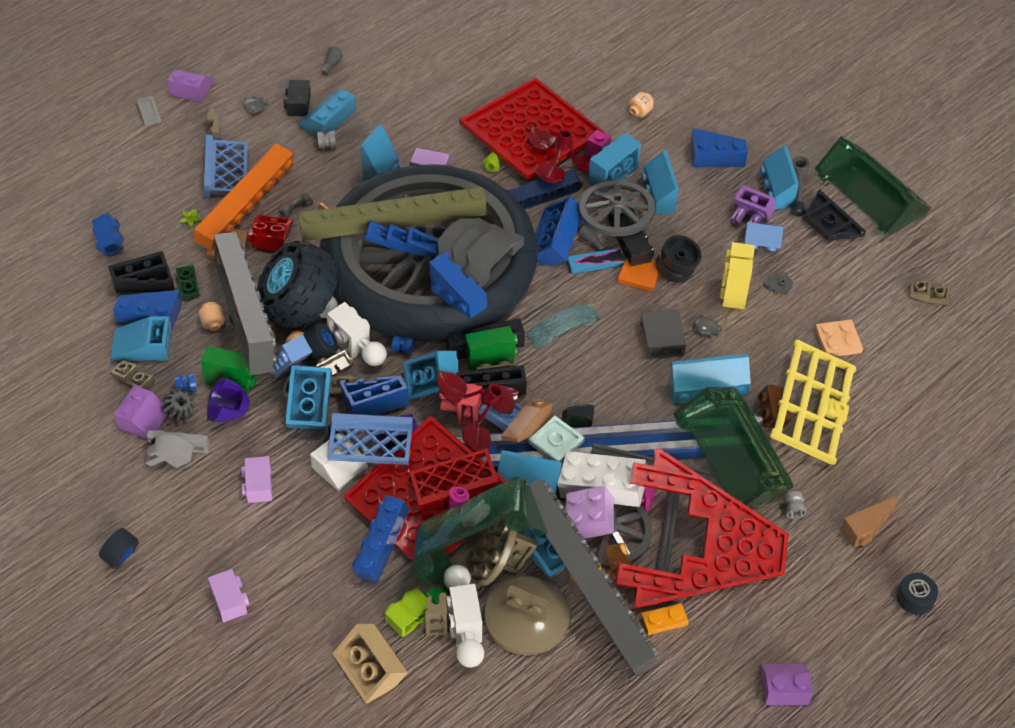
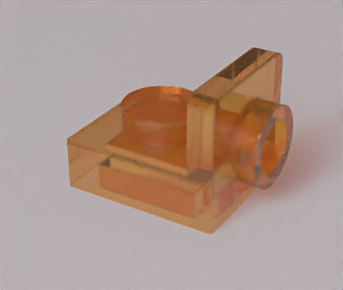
M625 542L604 547L611 577L616 576L619 563L632 565Z

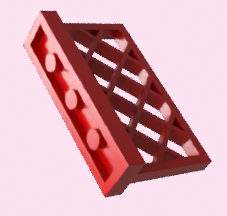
M488 448L410 472L422 517L449 509L450 489L440 490L445 483L452 487H462L468 491L469 499L465 504L501 493ZM486 456V461L483 465L475 463L477 458ZM461 463L467 464L463 471L456 469V466ZM471 467L479 469L475 476L468 474ZM445 469L447 472L444 477L436 475L438 470ZM484 471L492 474L491 477L480 478ZM452 472L460 475L456 482L448 479ZM421 475L428 476L424 483L417 481L416 477ZM464 477L472 480L468 484H460ZM432 479L440 481L436 488L428 485ZM425 489L432 492L431 495L421 498V494Z

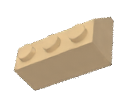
M356 624L332 653L365 703H369L395 688L408 673L374 624Z

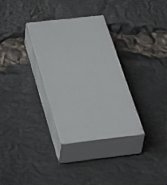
M153 96L136 99L145 126L162 122Z

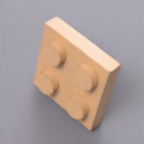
M852 319L815 325V331L823 352L834 357L862 353L863 347Z

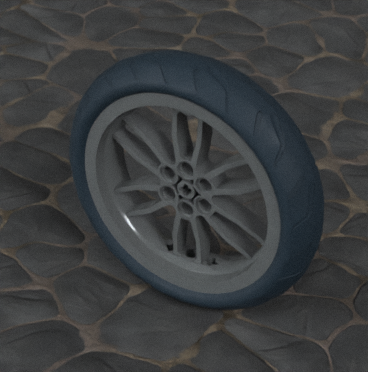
M439 164L413 165L382 172L352 189L336 205V207L483 187L486 198V215L478 217L504 230L510 229L524 237V245L513 256L506 253L494 265L495 267L490 272V280L482 287L487 294V308L471 319L461 314L451 304H447L440 296L412 295L423 275L430 274L429 262L436 257L411 254L379 245L364 239L365 233L323 238L320 241L319 248L330 254L337 268V284L333 291V297L339 305L346 302L350 307H353L362 319L364 318L368 321L371 329L393 338L396 335L402 338H413L414 341H446L447 335H452L453 332H466L475 327L498 322L515 308L528 291L533 280L538 258L537 239L530 217L517 199L495 181L476 172ZM471 217V218H465V219H475V218H478V217ZM448 221L436 222L434 227H426L425 224L416 225L413 228L439 239L447 230L445 225ZM411 226L401 227V229L408 231ZM374 247L384 248L386 250L364 251L363 248ZM361 263L382 265L399 263L381 284L373 280L361 268ZM412 273L411 279L401 292L391 290L396 282Z

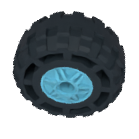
M292 241L290 244L283 245L280 250L272 255V258L264 266L257 287V291L260 293V302H263L264 313L267 314L268 319L282 327L297 329L313 323L324 312L328 302L333 297V291L337 284L336 277L338 276L335 262L330 254L310 242Z

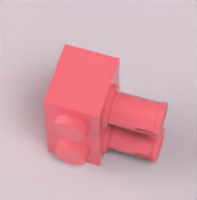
M466 383L467 392L465 394L478 391L482 386ZM440 392V399H442L440 410L457 413V425L475 426L481 415L479 413L482 406L481 394L469 398L462 397L459 403H453L448 401Z

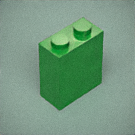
M511 326L465 334V354L469 371H476V368L481 364H491L493 366L503 361L514 363L515 356H517L515 344H518L516 333L512 332Z
M211 346L206 347L200 360L205 384L214 386L218 379L225 377L234 381L249 394L251 388L256 385L257 376L249 374L243 353Z

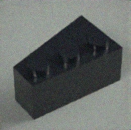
M163 251L108 266L116 293L175 290Z

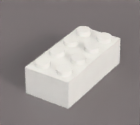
M567 451L558 479L560 497L566 498V493L605 485L614 498V504L640 507L645 487L629 483L632 464L634 462L646 464V460Z

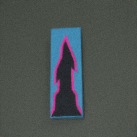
M620 248L568 256L567 259L571 274L623 266L625 262Z

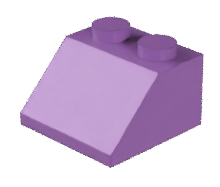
M174 69L167 80L169 93L171 96L202 102L214 82V78Z
M134 385L114 413L117 428L147 439L148 431L160 430L169 414H163L162 401L153 392Z
M804 663L760 665L765 705H809L813 690L810 672Z

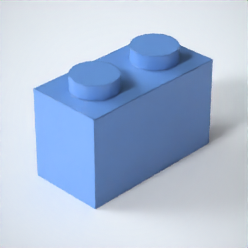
M747 222L744 244L755 245L754 249H758V246H765V250L776 251V248L781 249L784 227Z

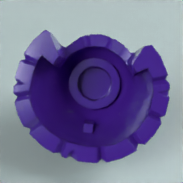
M221 377L218 379L209 396L210 400H208L209 404L207 405L208 419L212 422L220 423L239 419L249 410L250 399L247 393L228 378Z

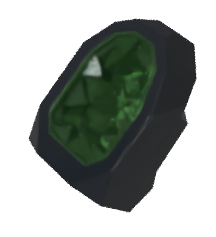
M576 404L573 407H567L562 411V420L571 427H591L595 405Z

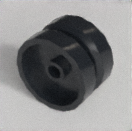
M682 235L671 236L665 241L655 260L656 268L665 279L671 282H685L691 278L700 263L702 254L698 244L692 239Z

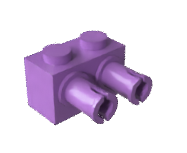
M742 185L734 198L735 212L730 218V222L733 225L737 222L736 226H739L745 214L752 216L749 222H768L775 210V198Z

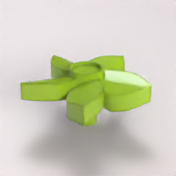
M194 209L190 212L183 211L184 218L181 219L180 223L188 222L189 227L192 228L194 222H200L202 219L197 215V209Z

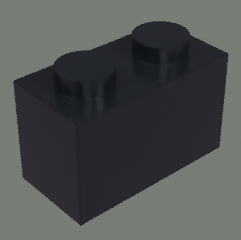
M289 80V87L285 88L287 99H284V109H287L288 116H306L309 113L310 80Z

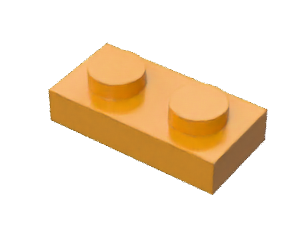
M682 603L641 613V619L647 635L688 626L689 622Z

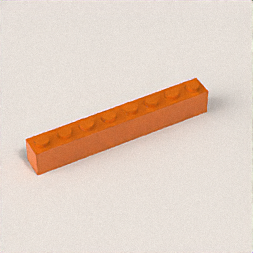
M276 143L194 229L193 241L212 251L214 249V234L231 233L234 227L243 221L244 216L253 210L254 205L262 201L264 194L272 190L276 181H280L284 173L292 168L294 153Z

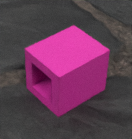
M596 130L587 140L586 154L589 156L597 155L605 146L611 144V136Z

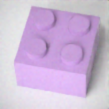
M605 485L566 493V512L568 513L566 518L570 516L579 530L576 535L581 533L583 538L586 539L614 533V498Z

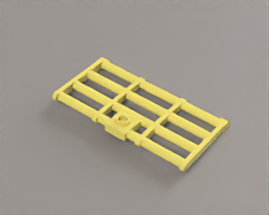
M794 340V351L790 367L786 371L787 379L782 399L778 403L780 407L775 427L771 432V438L834 465L837 461L835 457L840 433L843 432L842 425L845 423L848 415L849 406L847 402L850 400L849 391L853 373L856 372V366L800 340ZM801 351L811 355L807 376L796 372ZM818 359L829 363L824 384L814 380ZM836 366L846 370L841 392L831 388ZM794 379L805 384L799 407L789 403ZM812 388L822 392L817 415L807 411ZM829 395L839 399V401L829 398ZM787 410L797 414L792 438L782 434ZM824 417H827V418H829V419L835 421V423H833V422H831V421L825 419ZM805 418L815 422L810 446L800 442ZM822 426L833 431L828 454L818 450Z

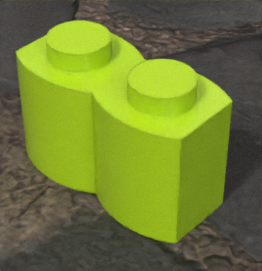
M418 588L407 591L401 601L392 603L387 607L385 621L401 637L406 636L417 625L425 621L427 597Z

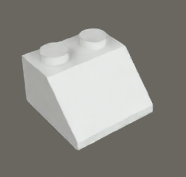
M341 431L336 434L339 439L345 436ZM329 439L310 454L312 468L339 492L366 471L368 465L365 462L328 461ZM350 439L344 442L348 448L355 445ZM338 446L333 450V454H342L345 450ZM358 449L353 451L355 455H361Z

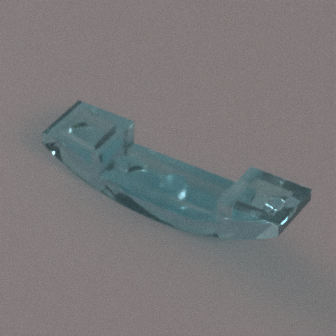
M590 305L574 306L542 321L527 333V338L538 349L553 342L554 336L579 324L585 327L600 320V316Z

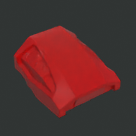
M258 214L248 234V241L256 249L276 251L284 245L288 232L292 228L293 219Z

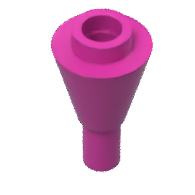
M456 486L450 489L447 519L453 520L456 512L469 499V493L464 488Z

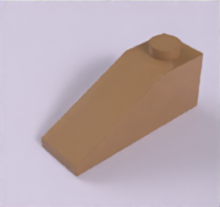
M534 399L531 403L524 405L501 435V439L518 443L534 435L553 418L552 403L544 402L543 399Z
M896 496L844 518L841 530L853 547L864 546L871 542L894 511L898 501Z

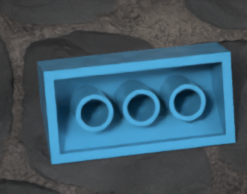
M748 354L672 362L668 383L672 403L683 404L693 401L748 396L751 385Z

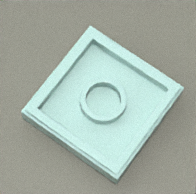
M556 416L551 418L528 439V443L550 460L558 462L564 461L567 451L574 452L585 441V437Z

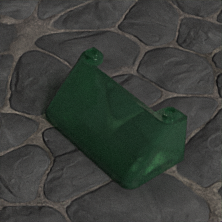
M840 136L814 168L819 173L817 176L825 182L826 180L831 181L870 215L879 225L877 229L884 235L898 231L927 214L932 208L866 150L843 136Z
M706 387L673 413L679 428L691 430L725 492L749 508H754L793 488L791 478L745 399L736 388Z
M520 477L512 478L422 521L416 530L412 565L416 579L434 584L443 582L446 569L452 566L445 547L504 519L508 528L514 532H526L529 530L537 537L548 533L529 483Z

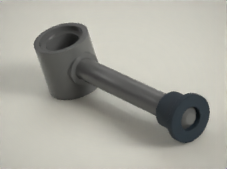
M797 156L792 160L799 182L792 214L803 216L806 212L803 203V180L807 177L810 162L806 157Z

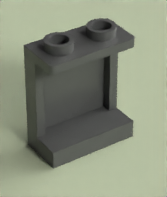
M667 309L641 312L640 326H643L647 359L684 356L686 341L679 310Z

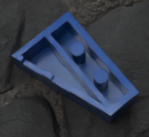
M692 128L690 143L693 167H745L748 154L746 140Z
M446 251L429 262L431 290L435 295L443 298L447 304H451L461 314L471 319L487 308V294L471 276L467 278L461 272L462 267L459 264L455 265L449 259L451 255Z

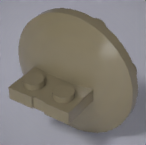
M501 504L495 509L491 508L485 522H481L478 526V536L473 550L469 553L468 561L471 562L470 576L479 585L486 586L490 584L503 569L517 574L525 564L526 559L530 557L538 546L537 540L517 533L518 516L516 509L511 505Z
M518 577L502 583L491 593L485 606V625L488 633L499 646L512 653L536 655L546 652L555 647L564 638L569 627L570 609L565 596L556 586L540 578Z

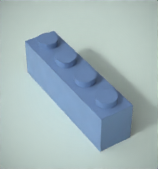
M303 335L285 343L275 352L276 364H273V372H270L272 375L274 374L275 378L290 371L291 365L298 366L312 353Z

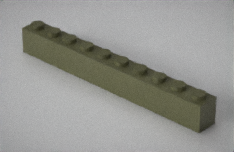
M483 187L299 212L302 241L366 233L370 221L387 228L390 224L401 228L460 218L485 216L486 198Z

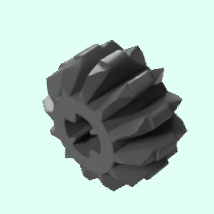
M181 388L177 389V391L174 389L170 390L169 393L164 395L161 407L164 408L163 414H169V419L174 417L176 422L180 421V419L183 421L187 420L194 413L196 403L192 402L194 396H188V390L183 393Z

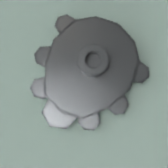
M253 96L252 98L245 97L244 107L254 114L268 109L267 105H269V102L263 100L262 97L257 99Z
M776 273L775 277L769 276V280L764 282L768 286V290H775L776 294L784 292L787 295L793 287V282L788 277V274L783 276Z
M699 315V318L695 321V328L700 336L708 335L709 338H712L713 334L718 336V332L722 331L718 321H712L710 316L706 318L703 315Z

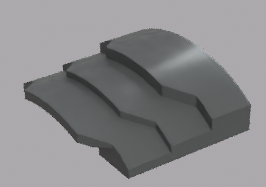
M479 217L475 219L460 218L437 240L439 250L437 257L447 251L451 255L449 259L455 265L459 264L462 267L461 272L467 278L471 276L482 288L490 280V269L506 253L513 256L524 245V237L510 229L504 230L495 224H490Z

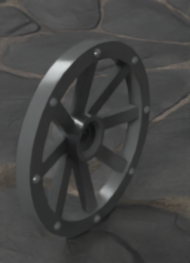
M610 180L593 185L584 192L580 199L579 213L583 222L590 229L600 234L627 236L640 232L651 223L655 213V202L651 194L638 184L623 180ZM609 189H614L613 195H608L606 193L601 192ZM620 189L628 190L632 193L623 196L620 194ZM593 196L606 200L587 204ZM640 196L645 200L647 205L632 202L629 200ZM606 207L595 219H592L587 213V210ZM628 207L648 212L640 220ZM610 212L614 214V227L600 224ZM625 213L635 224L620 227V214Z
M614 504V533L602 535L603 539L599 554L596 556L602 565L601 568H617L619 563L630 565L640 559L647 551L652 537V523L649 514L641 504L640 507L628 506L634 513L616 518V513L619 505ZM641 519L645 534L621 524ZM619 532L638 539L642 543L635 551L630 553ZM596 537L586 538L585 541L588 543ZM609 538H614L624 557L604 558Z

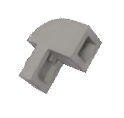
M165 434L156 436L155 444H152L147 449L145 463L152 467L166 461L175 468H178L191 461L194 445L175 435Z

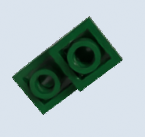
M194 265L176 268L181 299L200 296Z

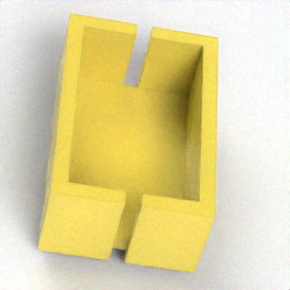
M732 242L731 250L727 249L726 261L729 262H725L724 274L721 282L724 288H721L720 299H723V307L745 309L752 275L755 245Z

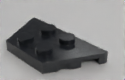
M818 190L815 199L812 200L810 207L804 214L803 219L827 241L864 237L866 234V230L821 190Z

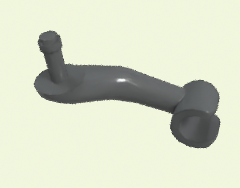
M302 193L300 198L289 202L283 210L281 208L278 209L279 217L288 218L296 206L302 203L309 206L313 203V199L307 193Z

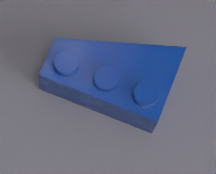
M180 291L120 295L113 309L116 323L127 325L150 316H169L173 329L182 307Z
M401 376L376 378V381L365 382L364 379H358V382L346 383L345 380L339 381L342 399L350 414L376 416L410 405L408 388Z

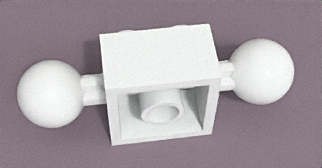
M332 297L326 309L319 317L327 318V326L334 334L338 347L343 350L349 348L350 350L347 355H351L353 358L362 353L363 360L368 365L378 366L382 364L386 359L387 352L381 343L370 342V325L368 321L364 318L362 319L357 314V311L346 302L338 306L336 299Z
M452 565L444 573V583L450 590V596H446L447 617L450 620L451 639L455 638L456 646H458L456 652L458 661L463 666L472 668L478 666L484 658V648L480 644L482 642V618L476 585L470 584L471 576L466 567Z

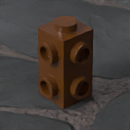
M766 385L758 394L764 428L773 429L775 427L780 407L778 403L782 399L784 387ZM788 410L783 428L791 421V415Z

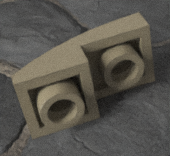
M209 107V112L205 115V124L208 125L209 134L213 135V140H221L218 116L214 108Z
M912 280L911 297L929 303L949 305L950 286H931V281Z
M122 360L110 372L111 375L130 388L135 385L147 390L155 382L153 375L140 371L136 364L126 360Z

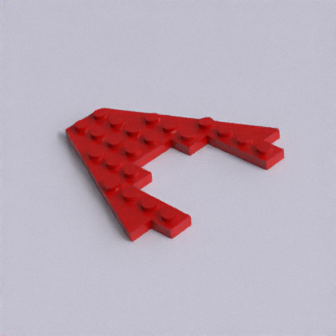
M656 448L654 451L653 466L636 462L632 464L629 484L689 496L687 516L707 520L702 558L682 555L679 574L623 563L618 564L615 585L635 589L634 609L775 578L785 574L789 538L787 532L660 448Z

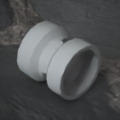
M334 130L326 134L322 131L317 132L319 149H324L326 146L336 148Z
M792 491L783 496L784 505L787 506L785 510L786 516L789 519H799L806 515V507L803 504L804 497L801 492Z

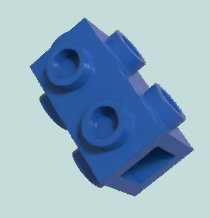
M106 213L92 220L94 226L92 231L97 238L96 246L100 252L102 251L105 255L110 256L124 249L122 244L124 239L119 232L120 223L116 217L113 218L109 213Z

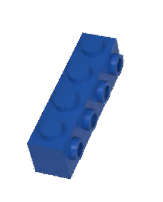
M386 495L384 500L379 503L378 514L370 523V532L367 538H364L362 541L359 556H356L353 561V570L358 578L378 584L410 511L404 500Z

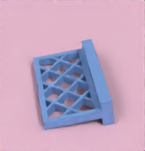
M206 135L203 197L210 198L211 194L227 195L234 188L233 186L243 179L247 174L248 142L213 140V135ZM216 146H223L226 149L220 151ZM236 147L244 148V150L239 153L234 149ZM231 152L235 156L229 158L225 154ZM220 157L225 160L222 164L216 161ZM240 159L243 163L237 165L234 161ZM230 164L234 168L229 171L225 166ZM219 170L225 173L221 177L218 174H216V172ZM237 171L242 174L239 178L234 175ZM230 177L234 181L229 184L224 179ZM218 183H221V184H223L225 187H223V188H215V185H217Z
M332 413L328 461L409 465L413 432L412 417ZM341 431L346 432L347 435L339 439L335 433ZM357 433H365L367 436L359 440L355 435ZM377 434H385L387 437L380 442L375 436ZM397 435H407V439L401 443L395 437ZM352 438L356 444L348 448L344 442ZM372 439L376 445L368 449L364 443ZM392 440L397 446L389 451L384 445ZM338 446L345 450L342 454H333V450ZM359 447L365 451L362 455H355L353 453ZM381 448L385 454L379 457L375 456L373 452ZM401 449L405 453V458H398L393 454Z

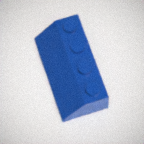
M571 196L545 207L535 233L538 246L537 263L555 266L564 263L568 259L570 248L578 231L577 228L582 220L579 213V203Z

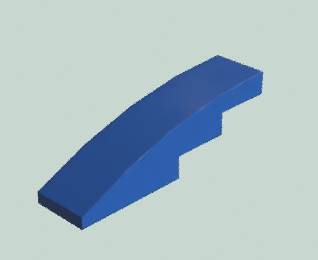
M370 221L367 226L364 239L421 256L437 257L439 254L438 239L410 227L406 231L392 224L387 228L373 221Z

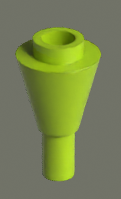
M491 152L483 161V168L486 171L496 172L500 167L499 157L494 152Z

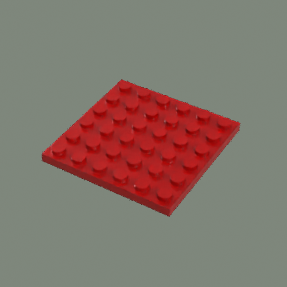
M537 78L526 82L459 119V124L527 181L537 176L535 170L539 164L546 163L553 166L558 152L557 146L553 149L548 148L542 151L530 144L529 134L533 126L555 137L558 136L560 130L570 131L572 133L571 141H573L574 153L587 146L588 138L596 130L604 133L601 128ZM570 147L566 151H561L558 163L571 156Z
M430 416L412 432L409 465L378 463L343 497L370 523L376 518L379 503L384 500L386 495L404 500L410 511L395 546L428 576L478 528L481 522L487 519L491 508L495 509L503 504L516 490L495 471L501 489L500 494L464 504L456 512L453 520L447 519L446 514L448 510L422 517L410 472L473 453V451ZM401 449L393 454L395 457L405 458V453ZM477 458L475 463L483 465L484 461L481 458ZM458 464L456 469L463 471L467 464ZM471 467L468 474L475 476L479 469ZM438 470L436 475L444 477L447 470ZM484 471L480 478H488L491 477L492 474ZM452 472L448 479L456 482L460 475ZM421 475L416 477V480L424 483L428 476ZM464 477L460 484L465 485L472 480ZM432 479L428 485L436 488L440 481ZM445 483L440 490L445 491L451 489L452 486ZM425 489L421 494V498L431 495L432 492Z

